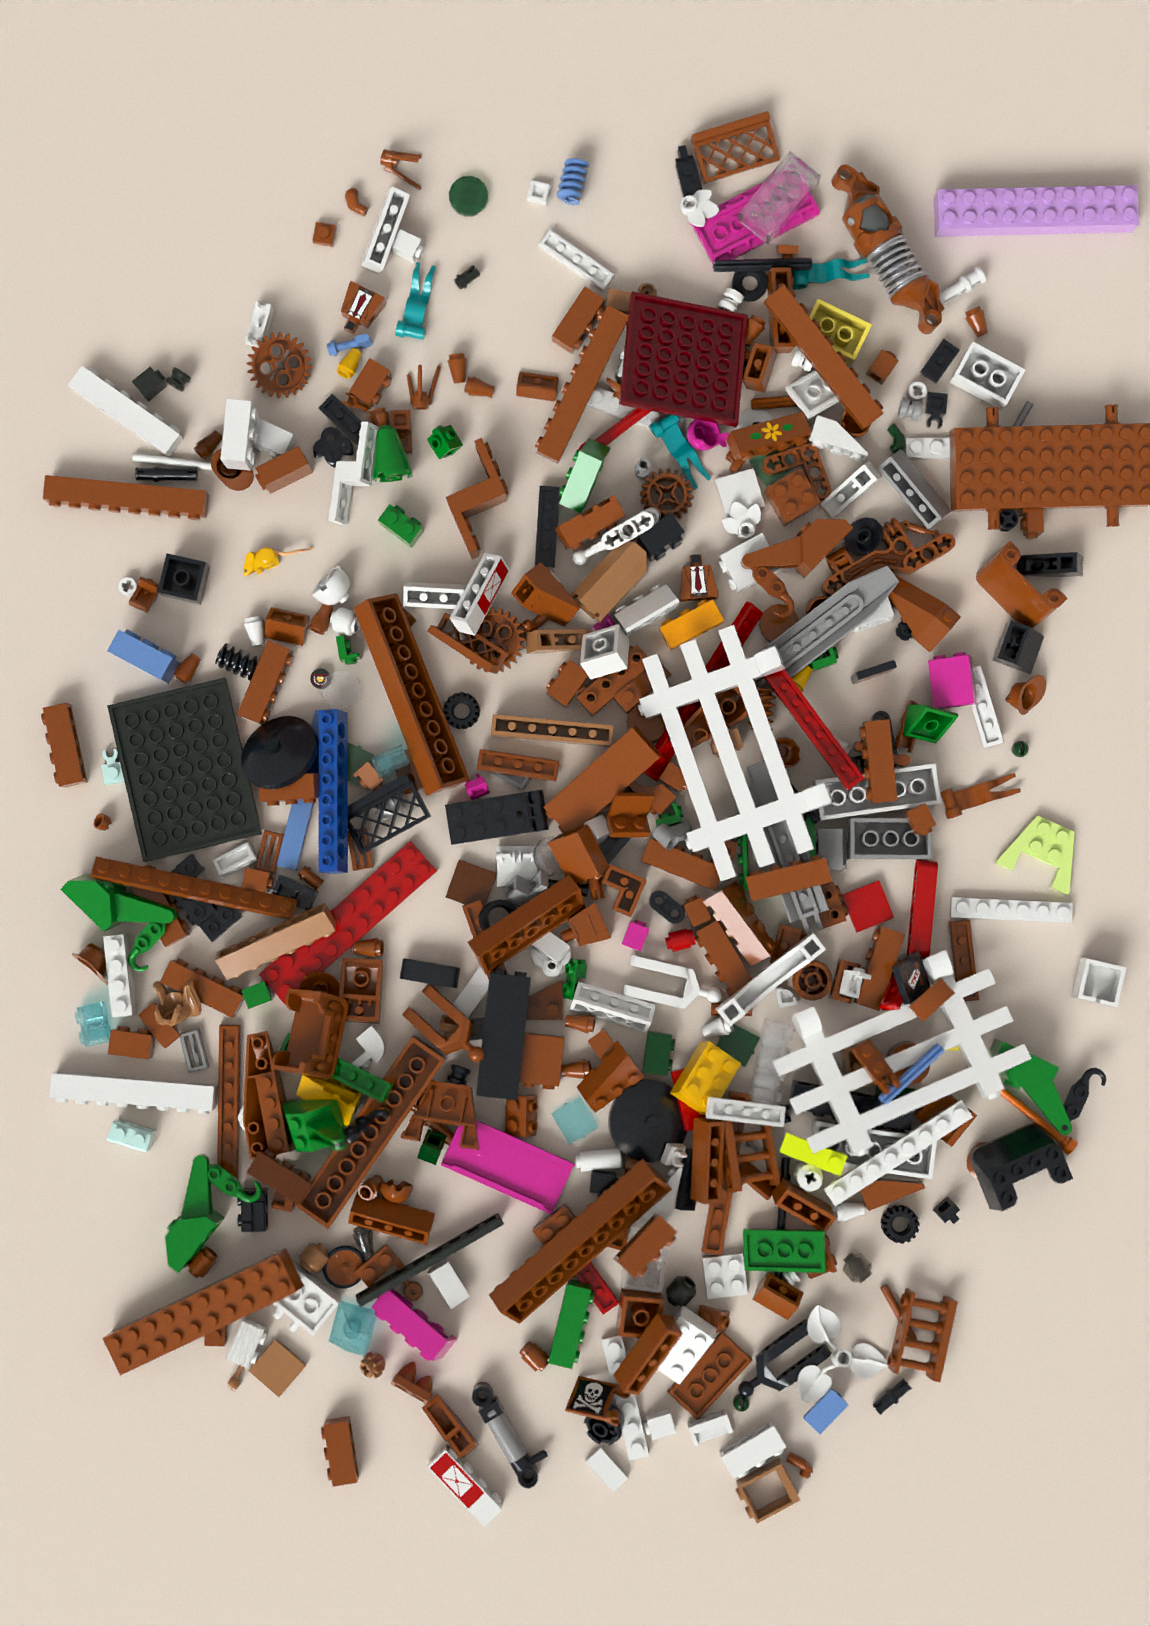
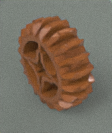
M667 468L666 474H663V470L659 469V476L652 472L653 480L650 477H646L645 481L648 484L641 485V488L646 490L640 492V496L646 497L640 500L641 504H647L643 510L655 507L660 511L663 518L672 513L673 516L676 515L678 519H681V512L687 514L688 510L686 507L692 506V503L688 500H693L694 495L688 494L693 491V487H687L690 484V480L683 482L685 475L682 474L680 477H677L678 470H675L674 474H670V468ZM662 481L673 482L670 486L667 487L662 486L661 484H657ZM678 486L683 493L682 503L678 501L674 494ZM652 488L656 490L655 493L659 496L655 505L650 497ZM671 491L670 499L667 497V499L662 501L663 492ZM664 505H671L672 507H676L673 510L660 509Z

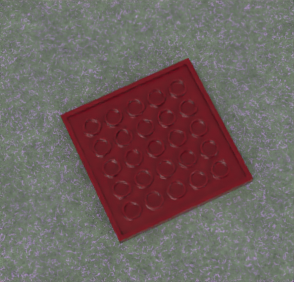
M632 291L629 301L619 405L736 427L739 422L748 315Z

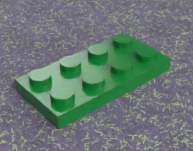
M743 1229L745 1271L826 1273L825 1230Z

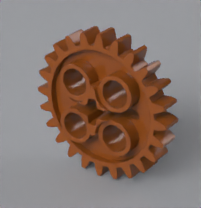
M279 332L276 338L274 333H270V339L263 335V343L256 340L257 348L251 346L254 354L247 355L252 358V361L246 364L252 366V369L248 370L247 373H253L254 375L250 381L257 380L255 388L263 387L261 393L264 394L269 390V397H272L275 392L279 399L281 393L284 394L285 398H288L289 392L296 395L295 388L303 390L300 385L301 383L308 384L304 378L305 376H311L306 371L312 368V366L307 365V362L312 359L305 357L309 350L301 349L304 343L296 344L297 337L290 340L289 333L283 338L282 332ZM275 345L281 349L278 357H274L271 353V349ZM286 350H289V354L285 357V359L282 362V366H284V368L278 369L273 380L270 381V376L274 373V371L277 368L275 362H280L283 359ZM293 356L298 360L295 368H291L288 364L289 359ZM265 362L270 365V372L268 374L261 372V365ZM280 374L287 376V383L285 385H280L278 382Z
M491 607L490 613L487 612L477 633L489 641L495 637L497 642L493 643L500 648L503 647L509 653L500 668V671L504 672V666L511 669L510 662L512 661L517 664L518 662L515 657H522L519 649H525L521 645V642L526 641L525 638L521 637L525 631L519 630L522 623H515L517 617L513 616L510 618L511 613L509 611L503 615V609L499 608L496 613L495 608ZM489 623L491 626L490 631L483 633V626ZM509 628V636L502 638V630ZM462 633L466 636V639H462L461 642L469 641L468 634ZM478 641V642H475V643H474V644H475V649H476L477 652H478V650H477L478 645H479L480 643H483L482 641ZM497 651L491 652V661L495 664L499 659L496 655ZM479 665L476 666L479 670L482 668Z

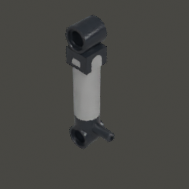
M486 1382L477 1383L472 1392L473 1403L479 1407L478 1412L485 1424H488L518 1477L519 1484L524 1488L534 1487L538 1482V1468L535 1464L548 1456L546 1451L542 1450L529 1457L504 1413V1408L498 1397L492 1398L493 1389L490 1384ZM484 1390L488 1396L484 1399L479 1398L477 1392ZM530 1471L534 1476L531 1479H526L523 1473Z

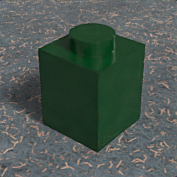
M428 1129L417 1158L436 1165L447 1136Z

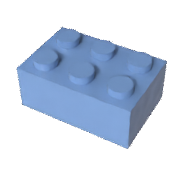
M127 629L125 632L118 630L107 651L169 684L175 672L174 669L180 664V662L175 660L177 656L163 648L159 651V646L146 639L140 641V636Z

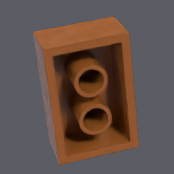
M655 1213L613 1259L634 1279L637 1276L640 1278L648 1270L646 1266L651 1261L655 1262L662 1255L661 1250L666 1245L669 1247L676 1240L675 1234L677 1231L664 1218Z

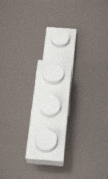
M361 422L356 461L336 462L329 521L339 525H347L352 486H372L376 433L380 427L370 422Z

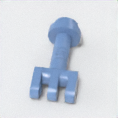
M362 334L346 342L336 343L335 340H331L330 343H327L329 355L338 356V351L355 347L360 349L372 346L373 342L367 334Z

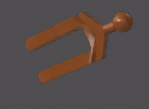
M427 984L422 992L460 1027L447 1041L412 1008L408 1007L402 1015L443 1053L450 1054L464 1048L468 1052L471 1061L480 1062L483 1060L484 1050L470 1043L473 1022L437 989Z

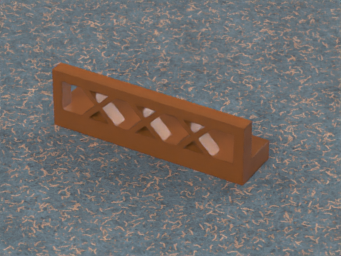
M447 613L443 615L438 626L430 625L428 633L488 672L497 674L509 654L478 633L475 636L468 634L469 641L461 642L460 632H458L454 624V631L446 632L443 630L451 616ZM482 641L485 650L477 652L474 643ZM497 651L501 653L496 664L491 661L490 652Z

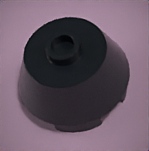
M613 1404L610 1405L608 1411L615 1410L620 1413L619 1418L621 1421L618 1426L587 1416L584 1420V1424L588 1428L587 1435L597 1444L604 1442L612 1445L621 1438L625 1418L622 1411Z

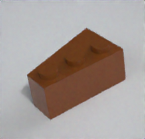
M612 495L556 527L555 531L566 550L570 547L575 550L584 545L582 542L584 539L589 538L591 541L600 536V530L606 528L608 531L616 527V521L626 515L615 495Z
M618 1040L614 1044L615 1048L608 1056L605 1054L601 1060L603 1062L596 1070L592 1069L577 1086L579 1092L595 1113L620 1096L627 1087L635 1085L644 1078L639 1068Z

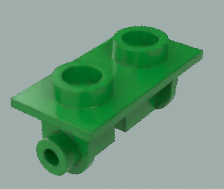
M571 958L566 964V982L563 984L562 989L563 998L573 1000L578 978L585 979L586 960Z

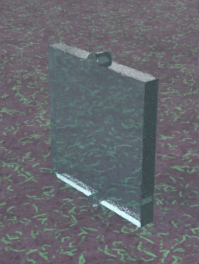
M581 1097L569 1104L565 1103L564 1107L552 1113L569 1145L580 1138H585L588 1133L598 1128Z

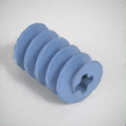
M570 158L564 162L565 167L562 170L563 175L560 178L561 183H559L557 197L570 205H578L580 201L575 198H581L582 194L577 190H584V186L579 183L586 182V179L581 175L588 174V171L583 168H588L590 164L585 160Z

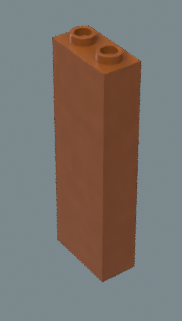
M634 725L544 806L546 815L559 824L558 827L562 833L583 826L585 822L589 821L612 801L616 793H621L657 761L662 754Z

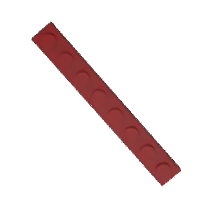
M785 669L765 676L764 678L846 790L849 791L865 779Z

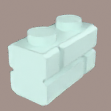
M116 1119L112 1122L107 1141L118 1142L120 1145L147 1152L151 1150L156 1130Z

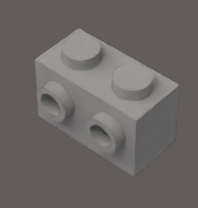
M846 828L818 829V833L815 835V842L818 845L819 853H816V856L822 855V859L827 858L830 870L847 869Z

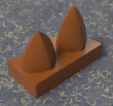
M415 1362L408 1363L394 1376L390 1384L426 1404L432 1396L431 1376L422 1377L413 1384L416 1376Z

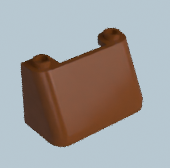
M1009 541L978 570L976 580L1016 622L1034 628L1068 598L1055 588L1049 589L1041 595L1013 567L1020 559V551Z
M288 988L285 1003L289 1010L295 1011L287 1051L279 1050L274 1054L270 1069L329 1079L333 1076L336 1069L348 1012V1003L344 998L321 991Z

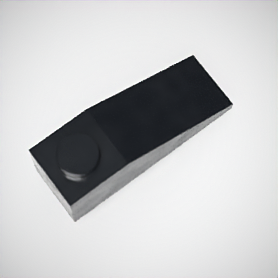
M1078 552L1020 555V559L1017 562V571L1022 576H1083V556Z

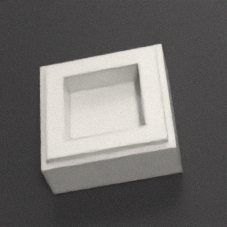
M531 180L527 201L546 205L551 184Z

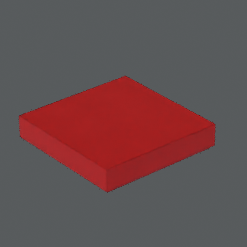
M879 880L841 896L856 933L894 918Z

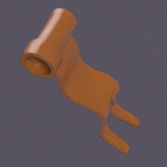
M1015 773L955 792L952 791V788L941 791L940 793L946 808V818L951 819L963 815L962 810L1020 793V788L990 792V789L1016 777Z

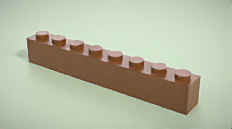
M782 285L766 298L763 304L861 430H864L883 414V406L877 399H872L869 395L871 391L865 383L861 384L857 379V372L852 367L848 368L843 354L840 351L836 352L834 350L832 340L820 332L821 326L815 319H810L807 315L809 311L803 303L799 304L796 301L794 291L790 287L786 288L785 285Z
M609 305L606 310L602 309L597 318L600 322L597 328H592L588 336L591 341L588 347L583 346L579 355L582 359L579 365L575 363L570 373L573 378L570 383L566 381L561 392L564 396L561 401L557 400L552 410L555 412L553 419L548 418L544 429L547 431L544 437H539L535 445L538 448L537 454L557 464L628 321V315Z
M45 475L43 500L53 507H61V504H65L73 509H81V506H85L89 510L101 511V508H106L114 513L127 510L128 513L140 515L141 512H148V515L160 517V514H168L170 518L179 519L180 516H188L190 520L206 518L209 496L205 490Z

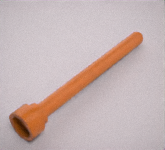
M1007 1089L999 1091L1002 1097L1035 1124L1040 1125L1051 1137L1059 1142L1063 1152L1067 1155L1073 1152L1078 1145L1077 1141L1072 1137H1064L1058 1133L1056 1129Z

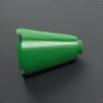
M392 425L381 426L380 430L376 433L373 481L376 482L378 478H380V482L401 481L402 476L407 475V478H411L413 476L412 469L397 429L392 428Z

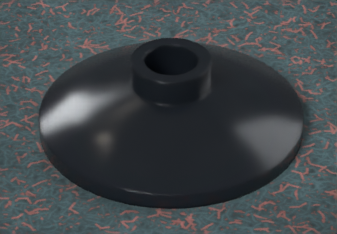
M869 517L861 518L851 524L853 529L845 537V545L851 553L866 555L873 552L881 543L883 529L877 520Z

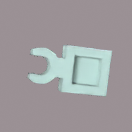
M113 749V757L108 756L107 750L102 752L103 758L107 761V764L101 765L104 785L125 782L121 764L117 762L119 758L117 749Z

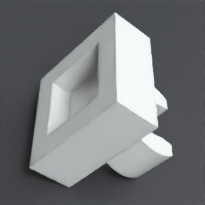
M667 1143L660 1162L664 1165L683 1167L681 1161L682 1158L687 1157L685 1153L686 1147L683 1144Z

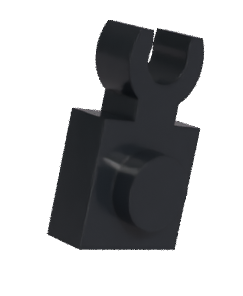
M927 392L925 413L930 414L926 422L927 428L931 426L932 420L938 423L937 429L941 428L943 420L940 415L946 414L948 394Z

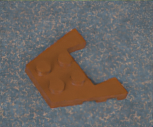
M431 1080L419 1102L416 1112L411 1116L405 1131L403 1130L401 1138L420 1142L424 1121L462 1126L463 1130L459 1147L479 1151L472 1087Z

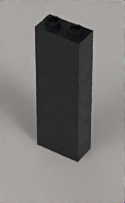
M494 969V973L490 972L481 1044V1048L484 1050V1058L479 1062L476 1096L517 1100L531 977H527L526 972L515 971L514 975L506 974L507 970Z

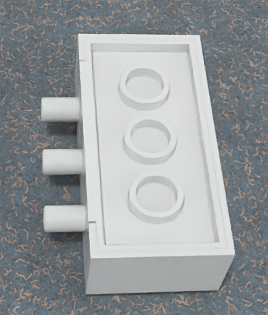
M291 1258L304 1286L296 1293L273 1303L278 1307L273 1316L276 1319H280L285 1313L294 1320L289 1326L292 1332H295L301 1326L314 1336L342 1298Z

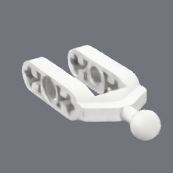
M650 507L606 532L593 546L586 550H576L572 556L573 562L577 565H584L588 557L601 550H613L644 533L661 519L660 511L655 507ZM646 517H650L651 520H648L643 524L642 520ZM629 525L633 527L634 532L629 529ZM620 534V538L613 539L615 535Z
M631 955L629 965L686 978L682 997L624 984L623 995L683 1009L698 995L707 997L709 1002L717 1003L722 998V992L717 987L709 989L700 988L693 969Z

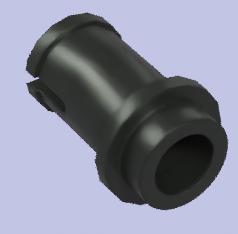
M472 265L461 275L457 274L454 282L459 289H466L470 282L480 276V273Z

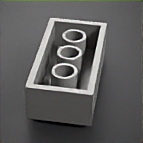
M907 818L847 819V859H932V832L921 836L920 833L914 835Z

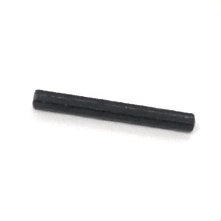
M812 258L713 261L714 272L770 271L771 268L791 267V270L812 269Z

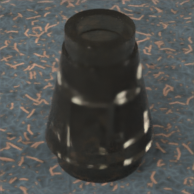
M360 1226L355 1227L352 1236L362 1256L367 1257L374 1254L372 1230Z

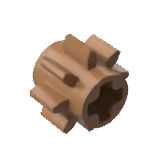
M369 1352L360 1361V1370L366 1377L370 1378L373 1376L376 1379L385 1370V1360L378 1353L372 1354Z

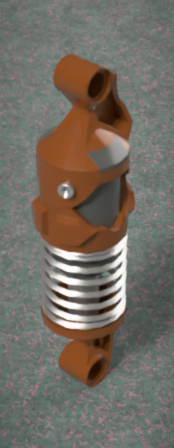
M841 165L833 175L831 183L835 189L848 193L842 221L855 241L853 244L860 256H864L867 262H872L871 268H877L875 274L880 275L878 281L886 280L882 287H889L886 293L890 294L889 299L891 303L919 311V330L923 334H931L942 321L941 312L945 309L939 300L938 284L932 281L925 271L921 270L922 265L917 264L919 259L913 258L915 253L910 251L911 246L906 245L907 240L904 239L901 231L903 227L898 218L891 215L882 200L880 187L868 181L863 172L859 173L849 165ZM915 261L911 266L906 267L910 262ZM918 268L916 272L910 274L913 269Z

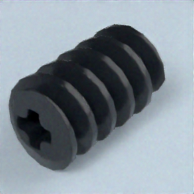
M225 643L217 655L215 664L218 663L220 668L225 667L228 672L233 669V674L237 675L240 673L242 678L248 675L247 678L251 681L258 664L257 656L250 660V653L243 657V650L240 649L236 654L235 647L233 646L230 650H227L228 643Z

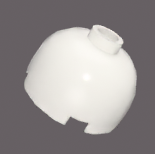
M338 565L330 570L332 575L324 576L312 591L311 595L322 604L335 605L338 602L342 604L350 596L347 593L350 589L349 576Z

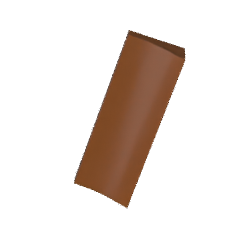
M567 875L468 941L483 972L487 975L584 910L586 906L581 890L570 875Z

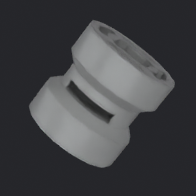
M902 397L898 417L905 418L908 416L911 420L918 421L922 409V401L910 402L909 398Z

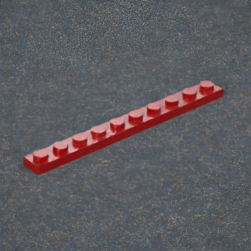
M746 601L732 623L736 629L741 646H743L763 614L761 610ZM722 641L705 666L708 673L730 665ZM700 701L678 709L683 725L702 706ZM667 728L655 745V748L662 756L643 772L656 782L675 754Z

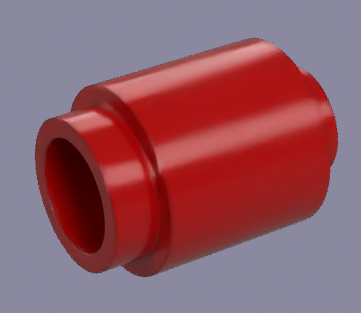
M685 928L669 932L668 937L665 938L667 949H672V952L688 949L692 945H696L692 929L687 930Z

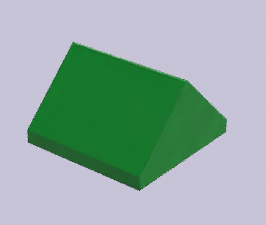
M908 705L903 734L904 736L936 744L959 716L957 713L928 705Z

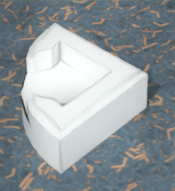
M782 987L775 988L779 1008L799 1004L796 996L791 991Z

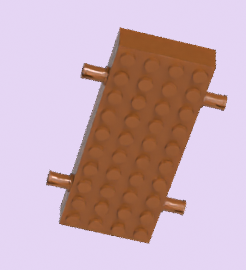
M1112 404L1105 405L1104 424L1001 427L999 425V407L986 408V426L954 428L949 431L951 512L986 511L988 512V530L1001 529L1000 511L1006 509L1104 508L1107 509L1106 527L1120 526L1119 508L1150 506V423L1120 424L1118 422V404L1113 406Z

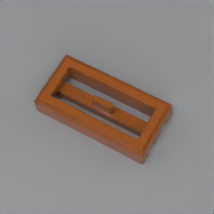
M348 831V844L353 871L373 868L371 850L366 852L368 864L365 865L363 854L358 849L360 866H357L353 838ZM363 834L365 847L370 845L369 837Z
M264 830L255 869L276 874V865L284 834ZM268 835H271L265 866L262 867L261 863ZM279 837L272 868H269L275 839Z

